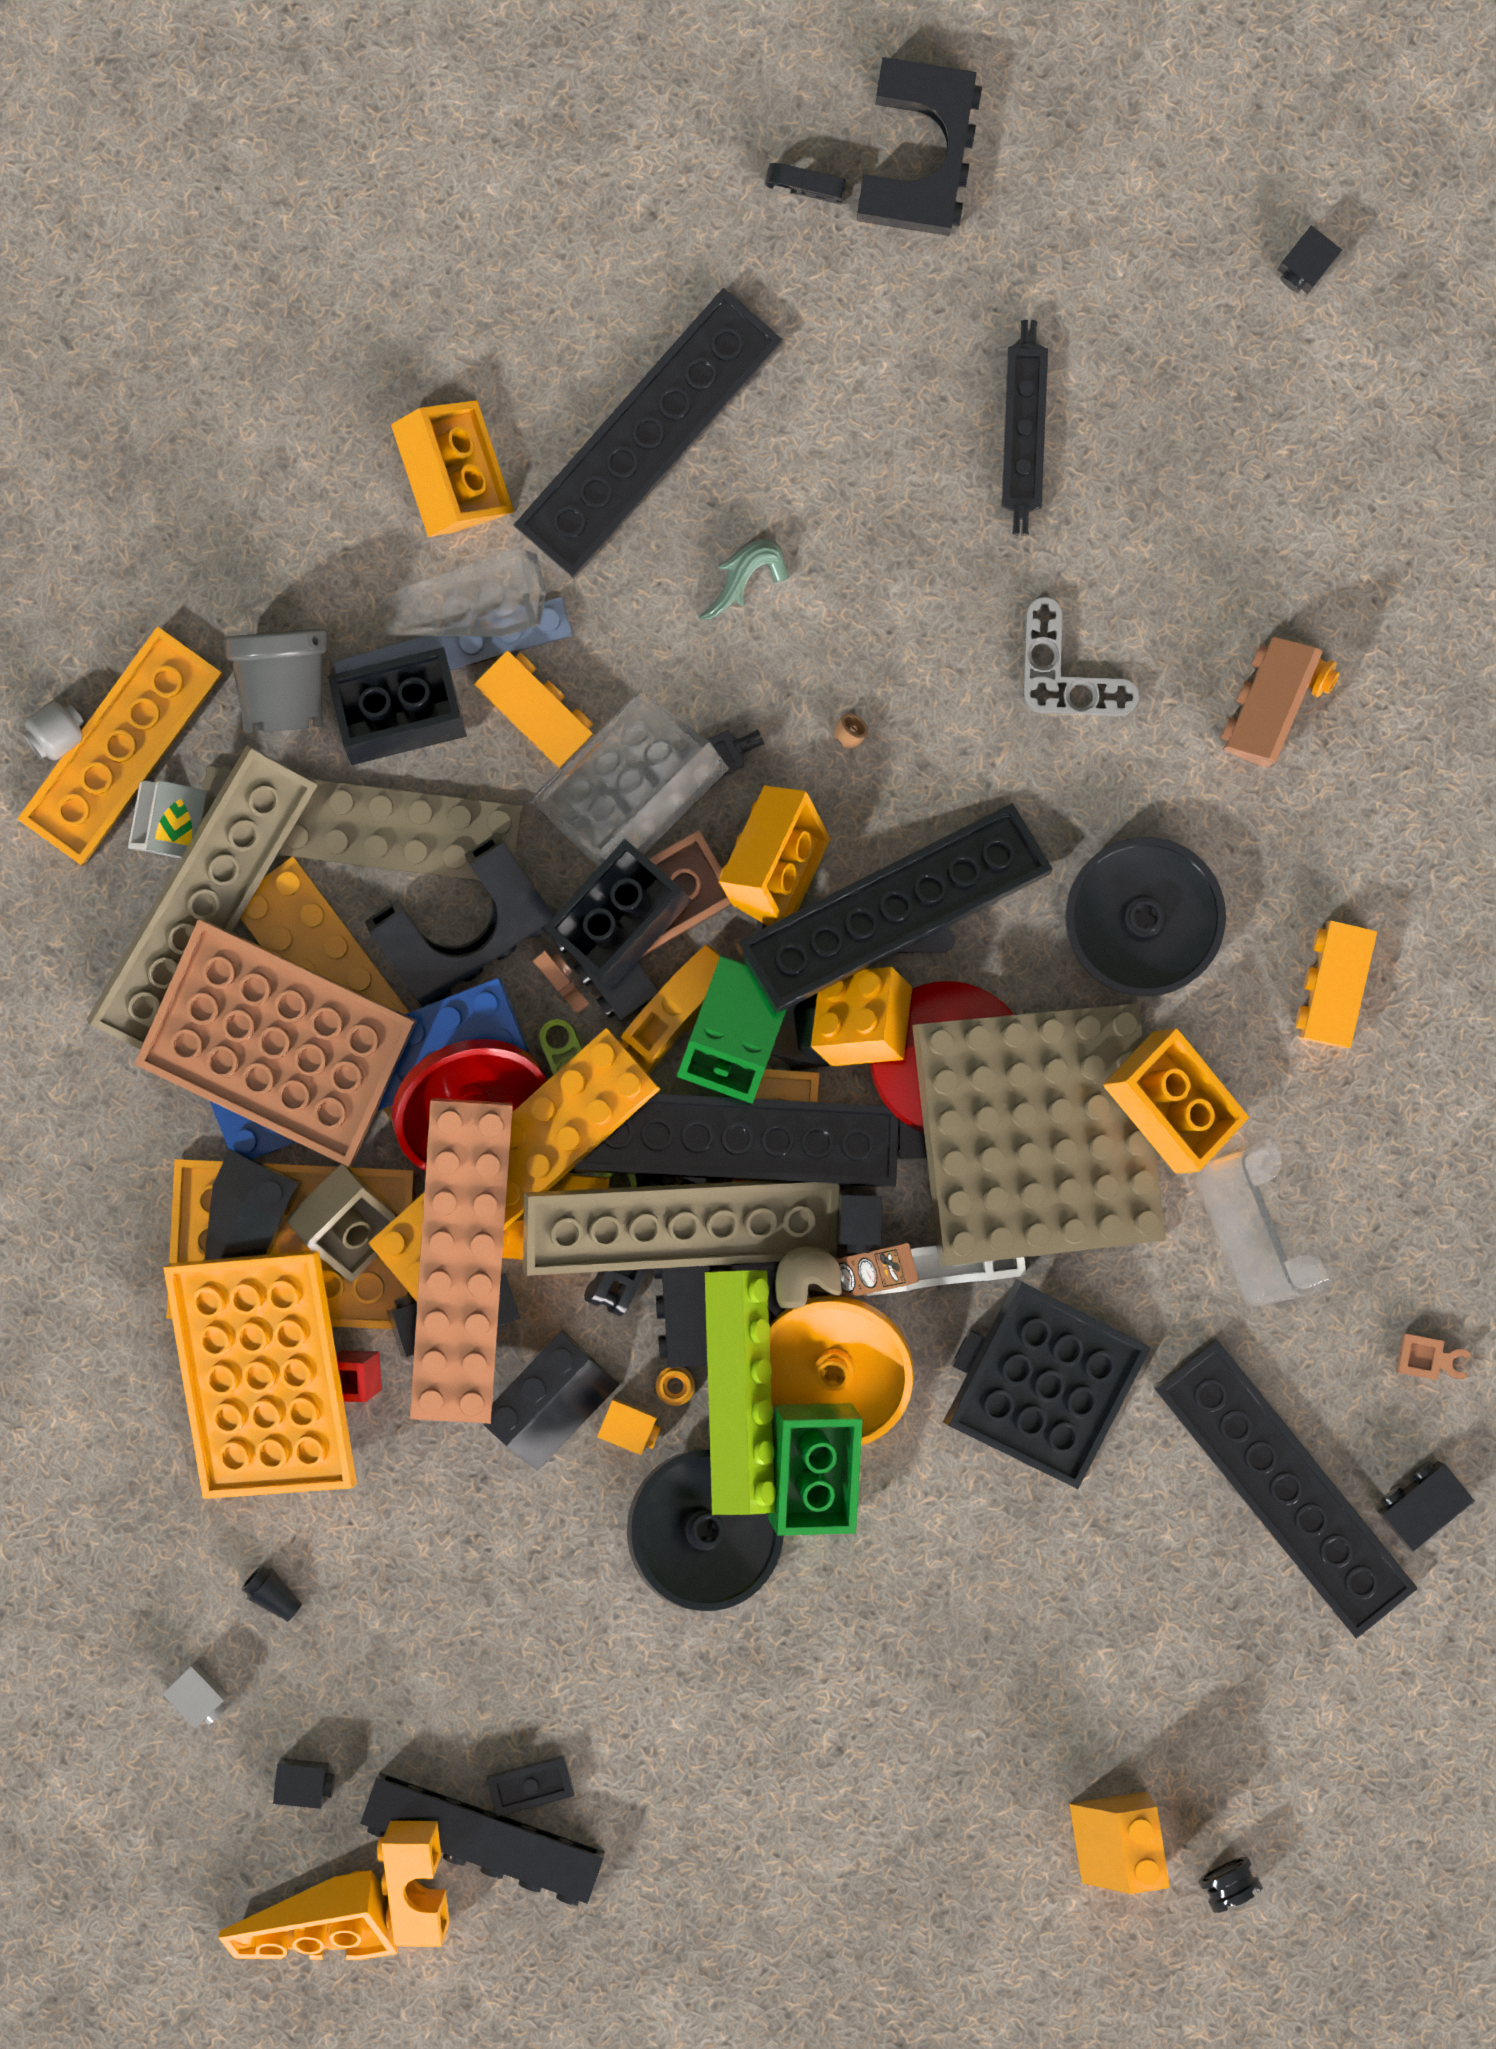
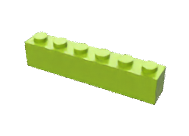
M767 1270L705 1272L712 1515L775 1513L776 1490L774 1486L773 1407L771 1401L772 1368L770 1365Z

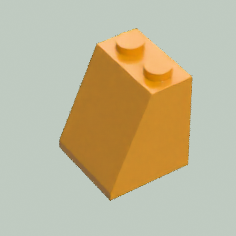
M1148 1791L1069 1803L1081 1882L1083 1884L1127 1894L1170 1888L1158 1809Z

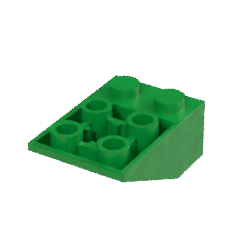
M720 955L677 1077L753 1104L787 1009L777 1014L774 1013L745 963Z

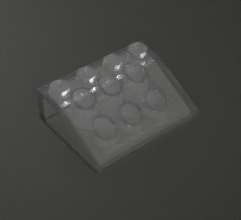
M640 689L529 802L599 867L624 839L628 840L644 855L729 768L708 740Z

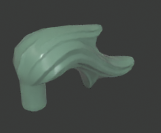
M759 539L750 542L719 565V569L727 570L726 584L716 601L698 618L706 620L718 616L735 602L744 606L743 595L745 585L751 574L762 565H769L774 583L788 579L789 576L783 560L782 548L776 541Z

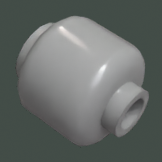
M51 701L27 718L25 722L27 731L23 733V737L41 760L47 757L57 761L80 743L82 732L79 727L85 723L72 705L64 708L61 704Z

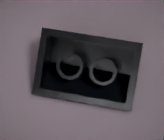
M444 647L328 676L343 746L351 765L467 737Z
M624 839L543 929L612 990L692 900L683 889L628 840Z
M562 1330L492 1403L491 1424H482L508 1449L538 1471L620 1384Z

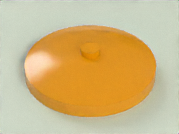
M819 1296L807 1299L806 1304L801 1308L785 1309L770 1323L772 1407L773 1405L852 1403L863 1419L861 1446L883 1436L901 1418L912 1392L914 1364L904 1335L883 1312L857 1299L844 1296Z

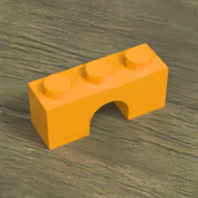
M390 1821L384 1837H379L377 1857L379 1861H384L385 1869L382 1875L383 1895H388L389 1900L386 1911L387 1929H392L394 1946L442 1947L450 1920L446 1889H429L420 1885L415 1880L419 1878L433 1879L442 1855L437 1821Z

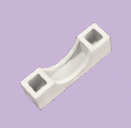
M937 1245L910 1248L919 1282L866 1295L903 1292L954 1283L1027 1276L1025 1259L1021 1257L939 1267Z

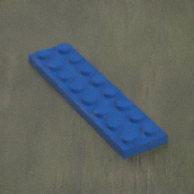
M501 977L405 1014L416 1019L417 1023L377 1111L393 1105L400 1084L415 1065L431 1053L445 1046L472 1039H493L513 1044L527 1053L530 1052ZM210 1101L228 1150L232 1149L254 1159L296 1143L279 1133Z

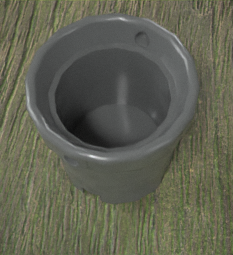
M326 629L223 637L225 657L227 660L232 661L244 733H253V722H257L258 731L263 730L264 732L309 728L308 718L311 717L314 727L323 726L322 653H325L327 650Z

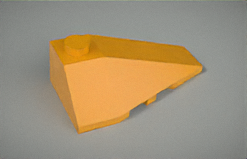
M359 1870L347 1875L332 1877L220 1930L218 1937L230 1954L237 1959H283L287 1955L288 1949H294L302 1954H309V1959L323 1960V1949L347 1950V1960H363L398 1954V1946H394L392 1929H387L386 1911L389 1905L388 1897L383 1895L382 1884L372 1870Z

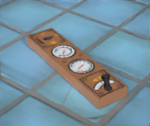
M908 1242L875 1249L871 1253H857L836 1258L842 1272V1294L840 1296L853 1297L919 1282ZM815 1292V1296H816V1297H819V1296H837V1295H834V1294H832V1295H827V1294H821V1293Z

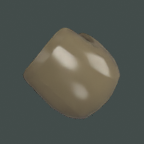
M813 1246L799 1247L788 1252L781 1259L776 1273V1299L780 1308L803 1307L807 1302L808 1289L821 1294L840 1296L842 1294V1272L836 1258L829 1251Z

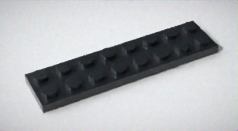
M722 288L513 524L514 527L574 579L783 343V339L725 288Z
M1011 803L737 941L736 948L774 1013L777 1014L1050 875L1053 868L1014 804Z
M655 1094L575 1166V1172L754 1181L816 1182L894 1188L896 1187L899 1118L884 1105L754 1099L753 1104L729 1097Z
M1217 1339L1210 1342L1154 1388L1354 1638H1359L1418 1590L1413 1581Z

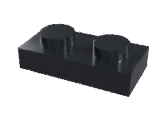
M565 1755L487 1776L497 1817L575 1795Z

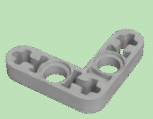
M1042 597L1033 601L1027 609L1025 622L1023 697L1026 706L1033 712L1043 714L1123 716L1132 712L1138 704L1139 693L1136 686L1129 680L1061 677L1062 609L1052 598ZM1041 605L1048 606V612L1055 613V619L1049 620L1047 624V634L1055 632V640L1048 637L1031 638V631L1040 633V620L1033 618V613L1039 612ZM1037 645H1047L1052 649L1054 659L1050 665L1042 667L1033 662L1031 653ZM1038 684H1044L1048 692H1059L1058 684H1065L1066 687L1063 693L1065 707H1057L1058 698H1049L1045 701L1044 706H1040L1036 698H1031L1030 692L1036 691ZM1079 685L1086 686L1092 693L1091 703L1082 708L1076 707L1070 700V691ZM1097 685L1105 686L1103 694H1114L1117 692L1118 687H1124L1125 694L1131 695L1132 700L1127 701L1122 709L1117 708L1116 701L1104 700L1103 705L1105 709H1098L1096 706L1100 695Z

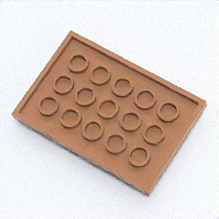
M198 919L134 1065L350 1167L355 1161L417 1020L204 919Z

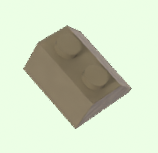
M340 1164L285 1220L312 1251L319 1250L320 1257L352 1283L378 1257L368 1242L398 1215L363 1180L344 1164Z

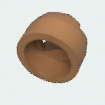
M845 713L834 727V739L843 743V748H854L866 738L868 727L859 716Z

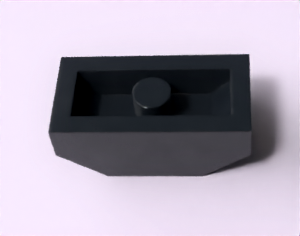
M817 994L787 1008L770 1055L786 1062L791 1071L831 1066L811 1047Z

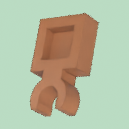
M544 951L533 960L535 965L577 1014L590 1004L567 977L572 970L558 953L550 957Z
M1403 1333L1396 1372L1438 1380L1439 1370L1443 1369L1450 1377L1465 1379L1467 1378V1373L1456 1371L1453 1367V1361L1459 1356L1470 1358L1471 1353L1461 1348H1454L1446 1353L1443 1352L1445 1342L1443 1340Z

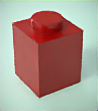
M342 1350L336 1354L344 1402H367L382 1390L380 1351Z

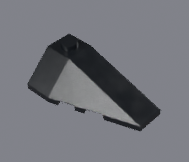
M229 1149L212 1187L204 1260L270 1255L303 1182Z

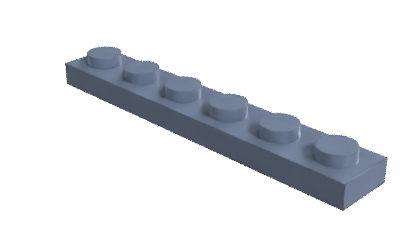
M558 597L334 661L333 665L337 674L444 647L450 670L453 671L501 657L507 650L512 654L573 635L562 597Z

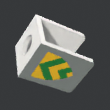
M141 781L139 783L128 849L181 858L202 822L206 791L165 781H157L156 783Z

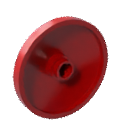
M940 981L924 984L912 989L904 1060L870 1063L873 1082L882 1101L902 1122L924 1133L912 1025L1014 1015L1013 1012L996 996L967 983Z
M472 1039L445 1046L431 1053L415 1065L403 1079L396 1092L392 1106V1124L398 1143L408 1159L417 1167L426 1171L431 1098L512 1103L513 1112L547 1082L546 1076L541 1066L529 1053L504 1041Z

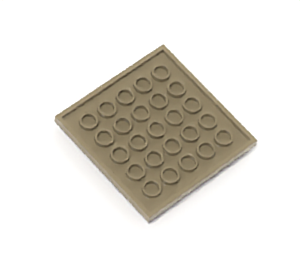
M1139 1003L912 1025L939 1267L1166 1240L1156 1150L1103 1086L1105 1081L1143 1043Z

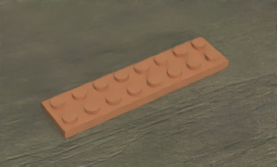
M431 1098L410 1419L491 1424L512 1103Z

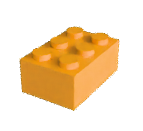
M1177 1028L1152 1032L1103 1084L1105 1089L1175 1174L1200 1172L1250 1118Z

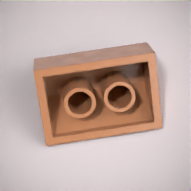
M1272 637L1268 641L1267 646L1259 644L1251 662V665L1256 667L1257 670L1251 682L1244 680L1235 701L1242 704L1236 719L1229 716L1220 736L1221 739L1226 740L1223 748L1224 751L1264 768H1268L1277 762L1323 650L1277 637Z

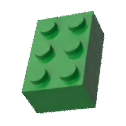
M852 1403L773 1405L772 1431L776 1497L775 1513H768V1520L777 1536L856 1534L863 1419Z

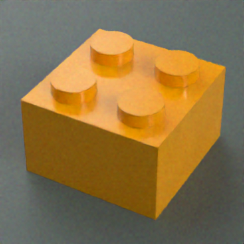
M893 967L864 969L818 992L811 1047L831 1066L904 1060L912 986Z

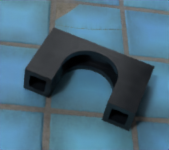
M882 57L875 105L915 111L930 117L938 124L945 136L947 155L935 172L919 180L905 181L863 174L856 221L950 236L952 225L960 226L963 202H956L958 187L966 188L970 165L962 163L964 148L972 149L976 125L968 123L971 109H979L982 86L975 85L977 72Z
M495 833L464 854L469 865L483 883L492 899L490 921L485 930L471 942L459 946H444L434 943L422 934L398 899L365 921L369 933L422 1007L428 1003L432 1004L445 999L450 994V989L461 981L468 982L475 979L483 972V966L495 958L501 960L509 956L517 948L516 944L526 937L530 936L532 938L545 931L543 928L554 917L550 908L498 833Z

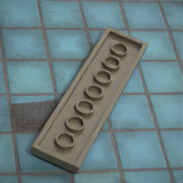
M246 745L89 1014L87 1021L91 1026L141 1050L198 919H204L229 932L233 931L317 788L318 784L315 781Z
M206 767L204 783L206 799L202 821L232 769ZM311 779L318 786L277 854L286 857L480 881L464 854L495 833H498L516 859L522 806Z
M764 1180L525 1192L523 1272L527 1276L778 1262L793 1249L806 1246L823 1248L837 1258L839 1184Z

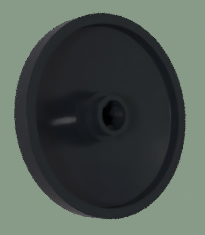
M1157 837L1125 839L1098 852L1077 874L1071 885L1065 908L1067 937L1080 965L1089 975L1105 987L1122 994L1138 997H1152L1174 992L1198 978L1215 958L1223 940L1226 924L1224 897L1211 869L1188 848L1173 841Z
M710 1450L687 1451L659 1464L639 1486L628 1514V1548L638 1574L645 1584L659 1597L673 1605L689 1610H723L736 1606L753 1596L773 1573L783 1546L784 1536H777L768 1520V1513L712 1515Z

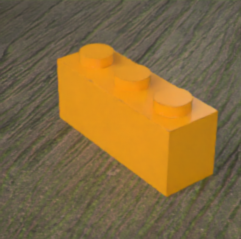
M507 650L474 685L562 771L594 738L593 733L589 730L593 723L578 708L571 713L560 702L565 696L553 683L548 680L543 685L533 676L532 673L537 668L522 653L519 652L514 657Z
M1335 921L1325 922L1324 929L1317 928L1313 942V951L1319 952L1315 967H1308L1304 981V990L1310 991L1307 1006L1300 1005L1295 1021V1028L1301 1029L1299 1038L1344 1049L1351 1048L1378 931Z

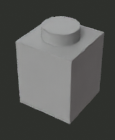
M196 1661L162 1693L194 1728L202 1721H205L210 1726L226 1710L221 1703L229 1696Z

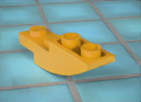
M705 944L675 973L621 1035L623 1039L621 1044L648 1075H650L684 1031H689L697 1021L720 955L708 944Z

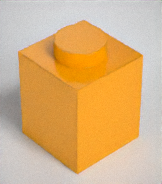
M613 1397L597 1437L642 1455L645 1447L653 1449L661 1427L655 1425L657 1415Z

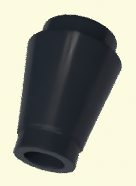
M260 1565L249 1576L241 1588L247 1594V1600L284 1619L286 1622L292 1619L302 1606V1603L274 1569L268 1570L263 1565Z

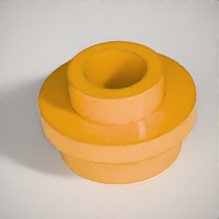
M1321 658L1319 659L1308 686L1312 690V695L1319 697L1322 692L1329 694L1332 691L1340 674L1335 671L1337 662L1331 659L1328 662Z
M684 1367L665 1368L656 1379L655 1388L657 1395L664 1403L672 1406L688 1402L695 1391L693 1375ZM672 1378H678L683 1382V1389L678 1393H672L668 1389V1382Z

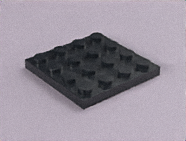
M1016 1279L943 1423L1079 1489L1151 1347Z

